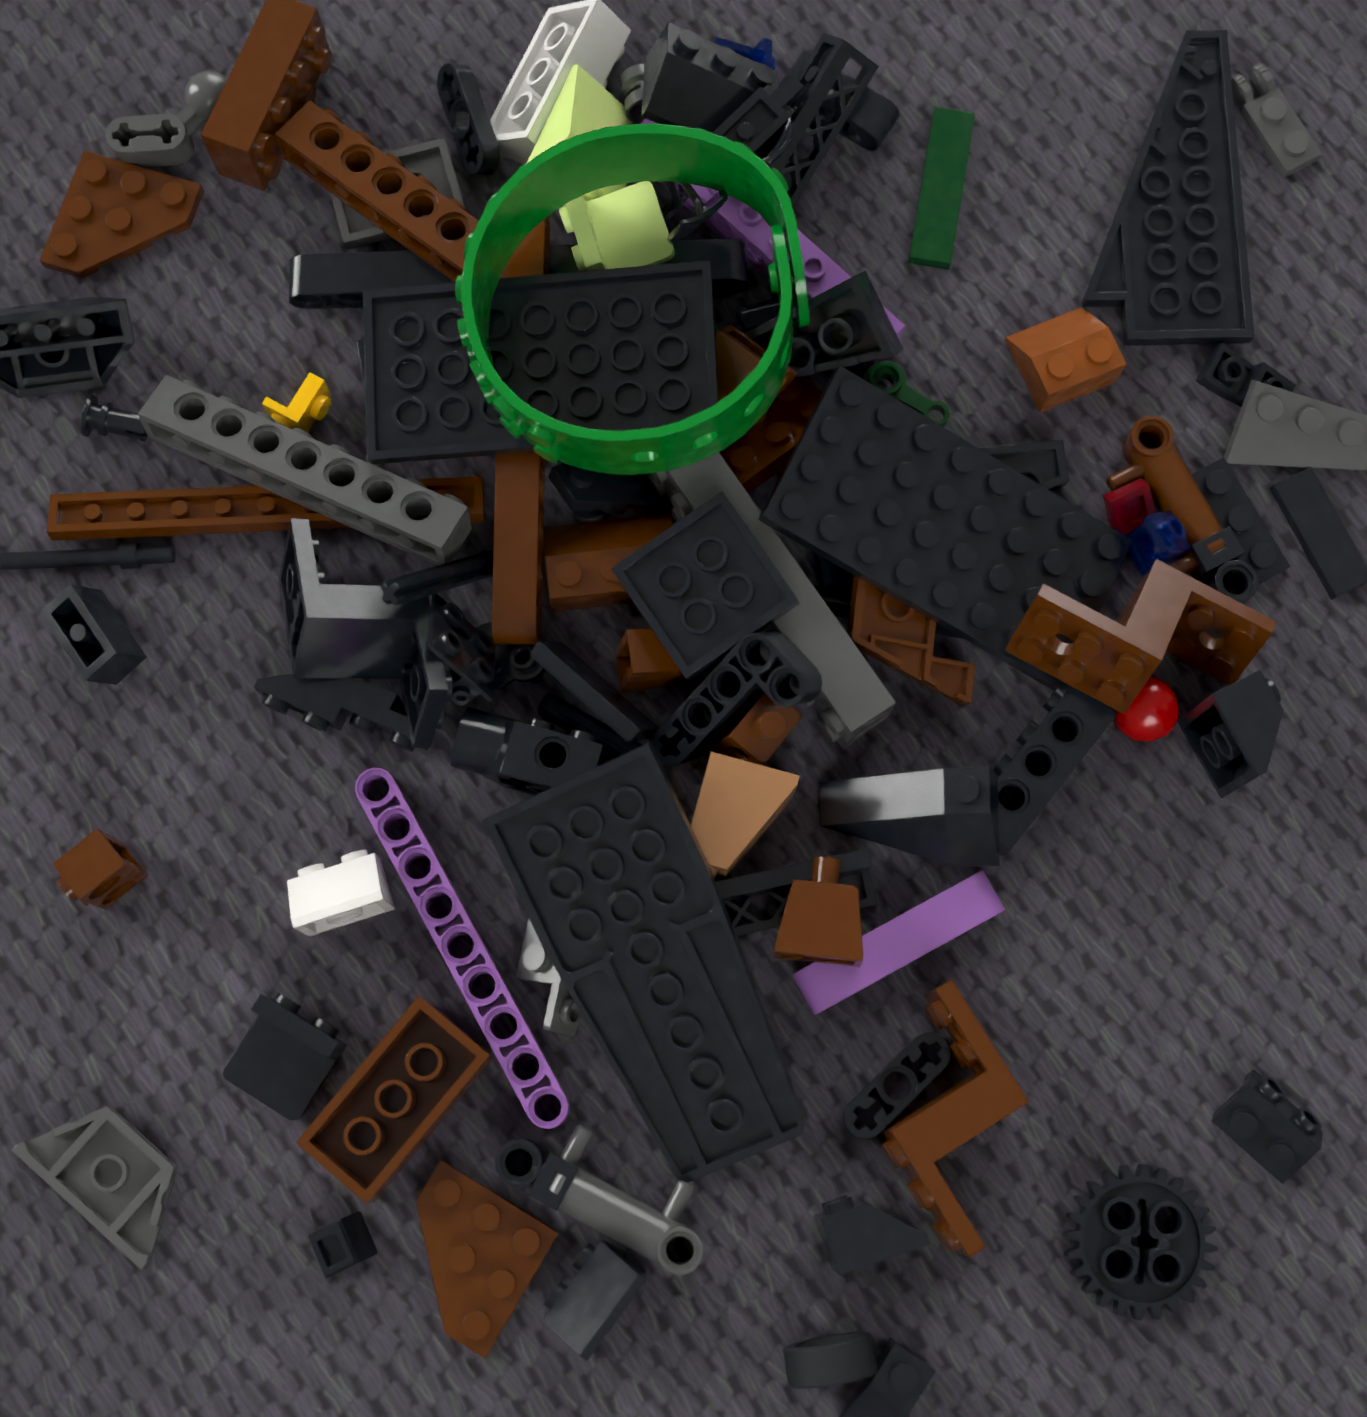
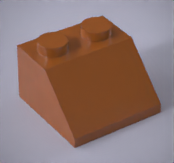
M1082 307L1005 337V342L1039 413L1116 383L1127 365L1109 327Z

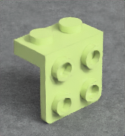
M649 181L633 184L587 202L583 196H580L566 203L565 207L559 208L567 233L574 232L578 245L572 246L571 249L579 271L658 265L671 260L675 255L673 244H670L667 240L669 232L654 187Z

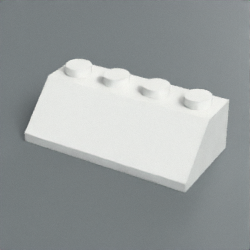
M585 0L548 8L490 120L501 155L522 164L527 163L573 65L578 64L604 89L606 88L607 77L614 63L622 56L624 44L631 30L601 0Z

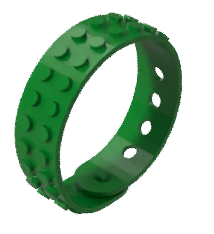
M658 123L609 126L589 131L560 141L537 155L530 162L523 164L501 187L498 193H495L488 200L475 231L468 235L464 246L463 274L457 276L455 288L456 300L458 303H462L464 318L457 319L458 330L463 346H467L471 361L469 365L488 405L492 403L501 415L499 418L500 422L516 439L522 435L535 446L533 450L539 456L552 463H557L560 460L580 469L620 475L665 472L689 466L724 450L744 436L769 409L780 391L791 360L794 336L792 297L798 326L810 325L806 280L797 224L792 204L787 194L789 187L782 174L776 168L770 169L748 146L740 142H733L701 128H688ZM663 181L688 183L717 191L725 190L728 195L743 202L760 214L770 226L774 262L768 265L772 293L779 294V318L768 349L756 368L732 393L714 406L682 421L655 428L626 431L588 429L558 421L532 408L521 400L501 380L495 371L489 343V321L494 292L501 274L510 257L524 238L540 222L566 203L591 191L608 186L631 182Z

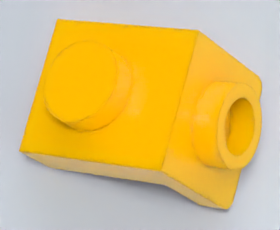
M309 372L288 407L268 397H265L261 405L267 415L272 417L278 424L290 429L299 428L308 433L315 420L320 421L327 414L331 405V393L324 379Z

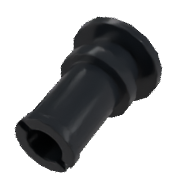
M90 394L86 399L81 414V433L83 436H90L94 429L101 436H107L108 433L146 441L148 435L138 413L113 408V404L110 402H104L102 405H99L97 396L94 394Z

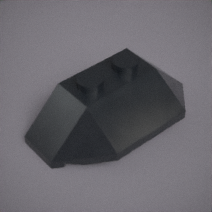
M86 297L0 309V388L18 398L104 387L135 342L126 299Z

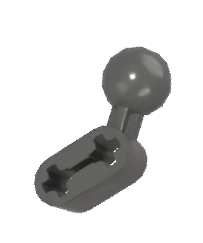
M215 70L200 71L190 77L184 92L186 105L176 116L173 114L123 116L114 119L106 128L105 137L108 145L120 161L140 167L171 166L185 163L194 153L195 146L191 137L204 123H207L228 77Z

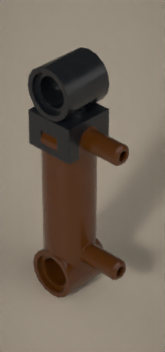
M1149 415L1140 418L1135 422L1122 443L1124 459L1130 466L1108 476L1106 479L1108 488L1113 491L1140 478L1150 485L1153 498L1185 551L1181 557L1182 559L1169 564V566L1186 575L1191 573L1192 577L1198 581L1209 577L1206 585L1245 604L1255 595L1258 589L1259 579L1256 571L1251 565L1238 560L1245 553L1230 526L1223 529L1173 444L1174 433L1169 423L1159 416ZM1139 437L1151 439L1155 443L1156 449L1145 448L1140 443ZM1223 579L1233 581L1239 589V594L1235 595L1227 592L1223 585Z

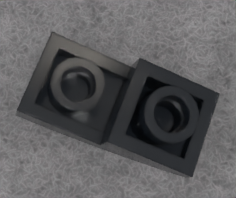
M1224 343L1212 347L1196 379L1197 383L1209 391L1240 407L1243 405L1252 380L1293 392L1296 384L1265 362L1253 365Z

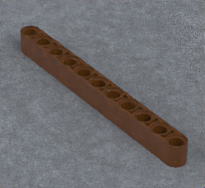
M550 215L524 238L510 257L500 278L549 274ZM536 452L496 455L492 637L494 644H537L541 640L545 459Z

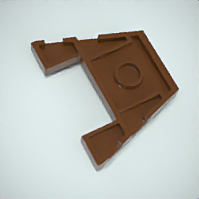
M854 575L847 634L856 647L960 705L970 704L972 701L976 664L934 657L933 648L936 622Z

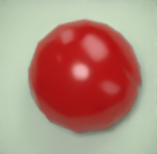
M1151 676L1125 714L1111 707L1117 713L1113 719V724L1131 740L1145 742L1158 740L1167 736L1178 721L1179 708L1174 691L1165 681L1155 676Z

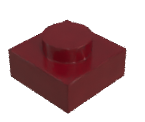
M1142 478L1103 495L1110 527L1123 535L1158 521L1150 485Z

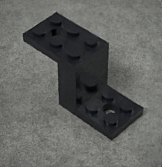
M291 518L278 580L293 678L399 679L412 747L430 748L436 729L442 728L443 705L445 700L451 699L453 685L451 674L444 671V662L427 647L431 612L429 596L396 606L393 603L386 604L383 602L381 597L384 593L381 586L325 584L324 571L317 570L316 566L319 560V540L317 537L311 536L309 519Z

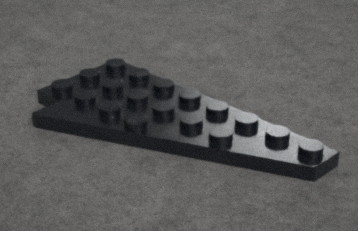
M1186 30L1082 300V307L1121 306L1124 346L1250 343L1255 337L1227 30Z

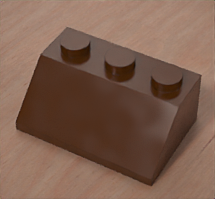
M662 514L658 516L544 527L545 563L552 612L634 603L611 568L673 525L672 515Z

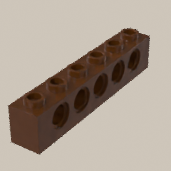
M310 100L275 133L283 158L453 282H456L458 275L463 274L465 242L468 235L475 231L478 220L468 213L460 201L455 198L447 199L436 190L432 182L422 175L415 176L405 168L403 163L394 154H384L374 147L372 141L363 132L358 130L353 132L343 124L342 120L332 110L327 108L323 110ZM454 238H460V239L455 240V241H450V240H452V239H454Z

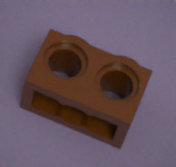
M99 829L93 831L52 863L61 875L56 879L57 884L72 901L78 898L85 906L92 904L102 909L109 907L148 876L122 841Z

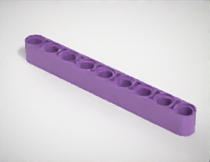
M382 768L365 770L359 775L355 784L357 798L526 1114L533 1124L540 1128L553 1129L561 1126L570 1114L568 1097L400 786L390 773ZM379 781L387 782L389 784V792L385 798L380 801L368 799V790L371 785ZM399 819L409 821L410 831L407 836L400 840L389 838L388 830L394 821ZM418 858L429 859L431 862L429 874L422 879H412L409 875L411 863ZM441 896L451 898L452 910L449 915L442 919L431 917L430 905L433 900ZM461 935L470 936L474 942L471 954L463 959L454 958L451 953L453 940ZM483 974L492 976L495 980L493 994L485 999L476 998L472 992L474 980ZM511 1014L517 1022L515 1034L505 1040L498 1039L493 1031L495 1020L500 1015ZM525 1054L534 1055L539 1062V1071L530 1080H521L515 1073L517 1059ZM553 1094L560 1100L561 1112L555 1120L547 1122L538 1116L536 1105L542 1096Z

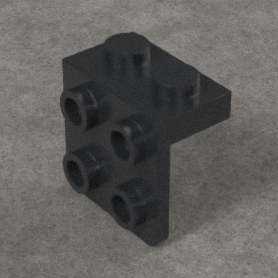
M278 992L272 998L260 994L251 1008L258 1016L224 1067L223 1077L285 1118L296 1121L303 1116L347 1044L336 1038L340 1030L327 1021L316 1016L314 1021L311 1022L299 1015L298 1011L301 1005Z

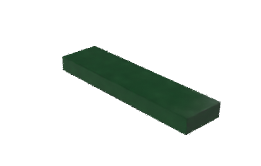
M934 106L908 263L946 270L950 268L975 113Z

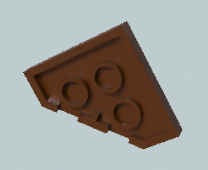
M84 150L39 261L43 267L79 278L98 272L97 268L115 259L120 258L123 260L151 247V242L174 232L176 235L189 229L201 202L204 189L201 184Z
M440 1160L417 1198L416 1204L444 1332L485 1359L560 1232L447 1162Z

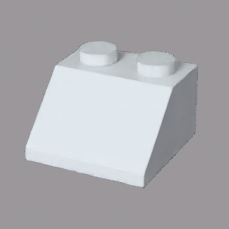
M358 850L343 855L341 857L342 863L325 868L324 864L320 863L298 870L299 877L287 880L290 917L293 928L310 937L395 910L381 858L375 853L368 855L367 850Z

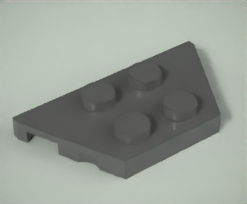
M112 1106L96 1110L79 1120L63 1124L32 1140L16 1144L11 1151L141 1270L147 1268L152 1260L178 1166Z

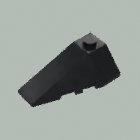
M968 767L820 782V826L899 849L906 853L929 858L953 867L1000 866L998 776L990 767Z

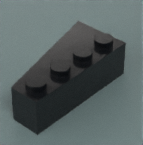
M866 271L809 299V326H798L795 308H793L794 336L792 355L788 366L798 372L796 377L812 375L817 372L835 369L839 366L848 367L876 359L894 357L904 350ZM779 316L744 334L767 350Z

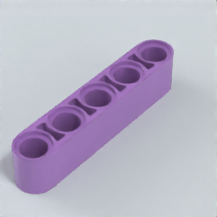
M982 870L863 935V962L860 967L814 962L793 974L792 977L813 1015H816L1006 909Z

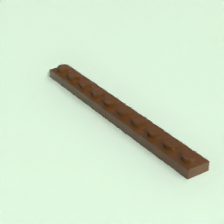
M483 476L417 479L429 490L443 496L444 494H451L463 501L468 506L471 523L484 522ZM345 482L340 484L339 486H346L351 482ZM259 486L50 494L47 534L52 541L288 531L291 518L309 519L310 530L351 527ZM381 499L376 503H384L389 499ZM426 515L418 516V517L414 518L413 520H423V519L427 518L428 516H426Z

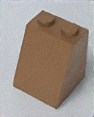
M711 752L691 827L710 865L714 878L725 880L788 805L796 790L799 775Z

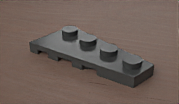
M1252 380L1224 458L1228 464L1367 470V415Z

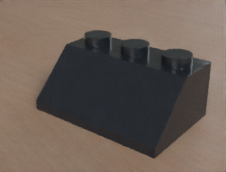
M668 22L645 56L641 116L658 124L701 128L713 133L760 86L764 88L769 84L776 90L778 88V72L763 63H757L739 55L728 47L720 46L704 39L691 30L680 28Z
M1261 670L1211 694L1178 721L1180 728L1220 798L1231 794L1268 770L1283 708L1280 705L1281 696L1276 685L1270 679H1265Z

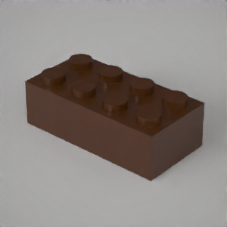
M297 0L265 1L201 133V137L219 175L265 191L270 179L274 180L279 175L282 167V152L275 133L309 100L311 102L314 101L316 93L315 84L320 73L325 74L328 71L332 61V51L329 48L325 28L322 26L316 7Z
M418 996L296 1141V1144L366 1204L373 1203L489 1065L494 1056L425 998Z

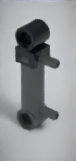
M576 1125L561 1156L551 1152L547 1160H545L540 1147L527 1139L511 1140L505 1143L498 1151L495 1162L500 1178L507 1184L516 1187L528 1184L533 1185L528 1194L530 1197L583 1223L663 1267L669 1273L676 1275L688 1274L700 1264L703 1256V1245L698 1233L691 1227L678 1222L694 1192V1186L679 1180L663 1211L656 1210L577 1166L592 1136V1131L582 1125ZM518 1148L528 1151L533 1159L531 1170L524 1176L515 1175L508 1166L510 1154ZM676 1236L688 1238L693 1245V1253L685 1262H675L666 1253L668 1242Z

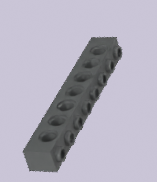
M165 375L138 413L149 438L432 564L440 565L451 562L472 530L468 506L456 496L451 494H444L443 496L427 489L417 479L411 477L404 479L390 473L381 464L372 465L369 461L365 462L351 456L346 449L339 445H326L315 440L302 429H290L278 424L272 417L263 412L253 413L241 408L229 397L219 396L218 398L203 391L190 380L180 381ZM312 466L309 469L301 470L304 467ZM351 482L346 486H339L342 483ZM381 499H389L384 503H376ZM422 515L428 516L427 518H425V519H423V520H413L414 518H416V517H418V516H422Z

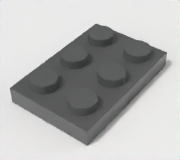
M445 137L384 153L394 154L412 174L417 177L419 175L426 177L440 194L447 199L455 198L464 205ZM330 193L346 250L392 238Z

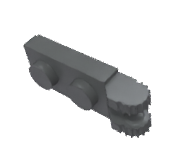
M1258 63L1252 66L1249 71L1251 81L1261 97L1255 100L1250 84L1246 82V79L1241 74L1231 77L1233 97L1241 108L1240 114L1282 178L1318 161L1322 155L1321 151L1279 88L1276 89L1275 79L1265 65Z

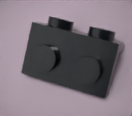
M1252 1070L1246 1075L1244 1085L1213 1114L1211 1121L1281 1184H1284L1321 1150L1322 1127L1319 1120L1304 1107L1298 1109L1285 1097L1284 1090L1274 1079L1269 1076L1262 1077L1255 1070Z

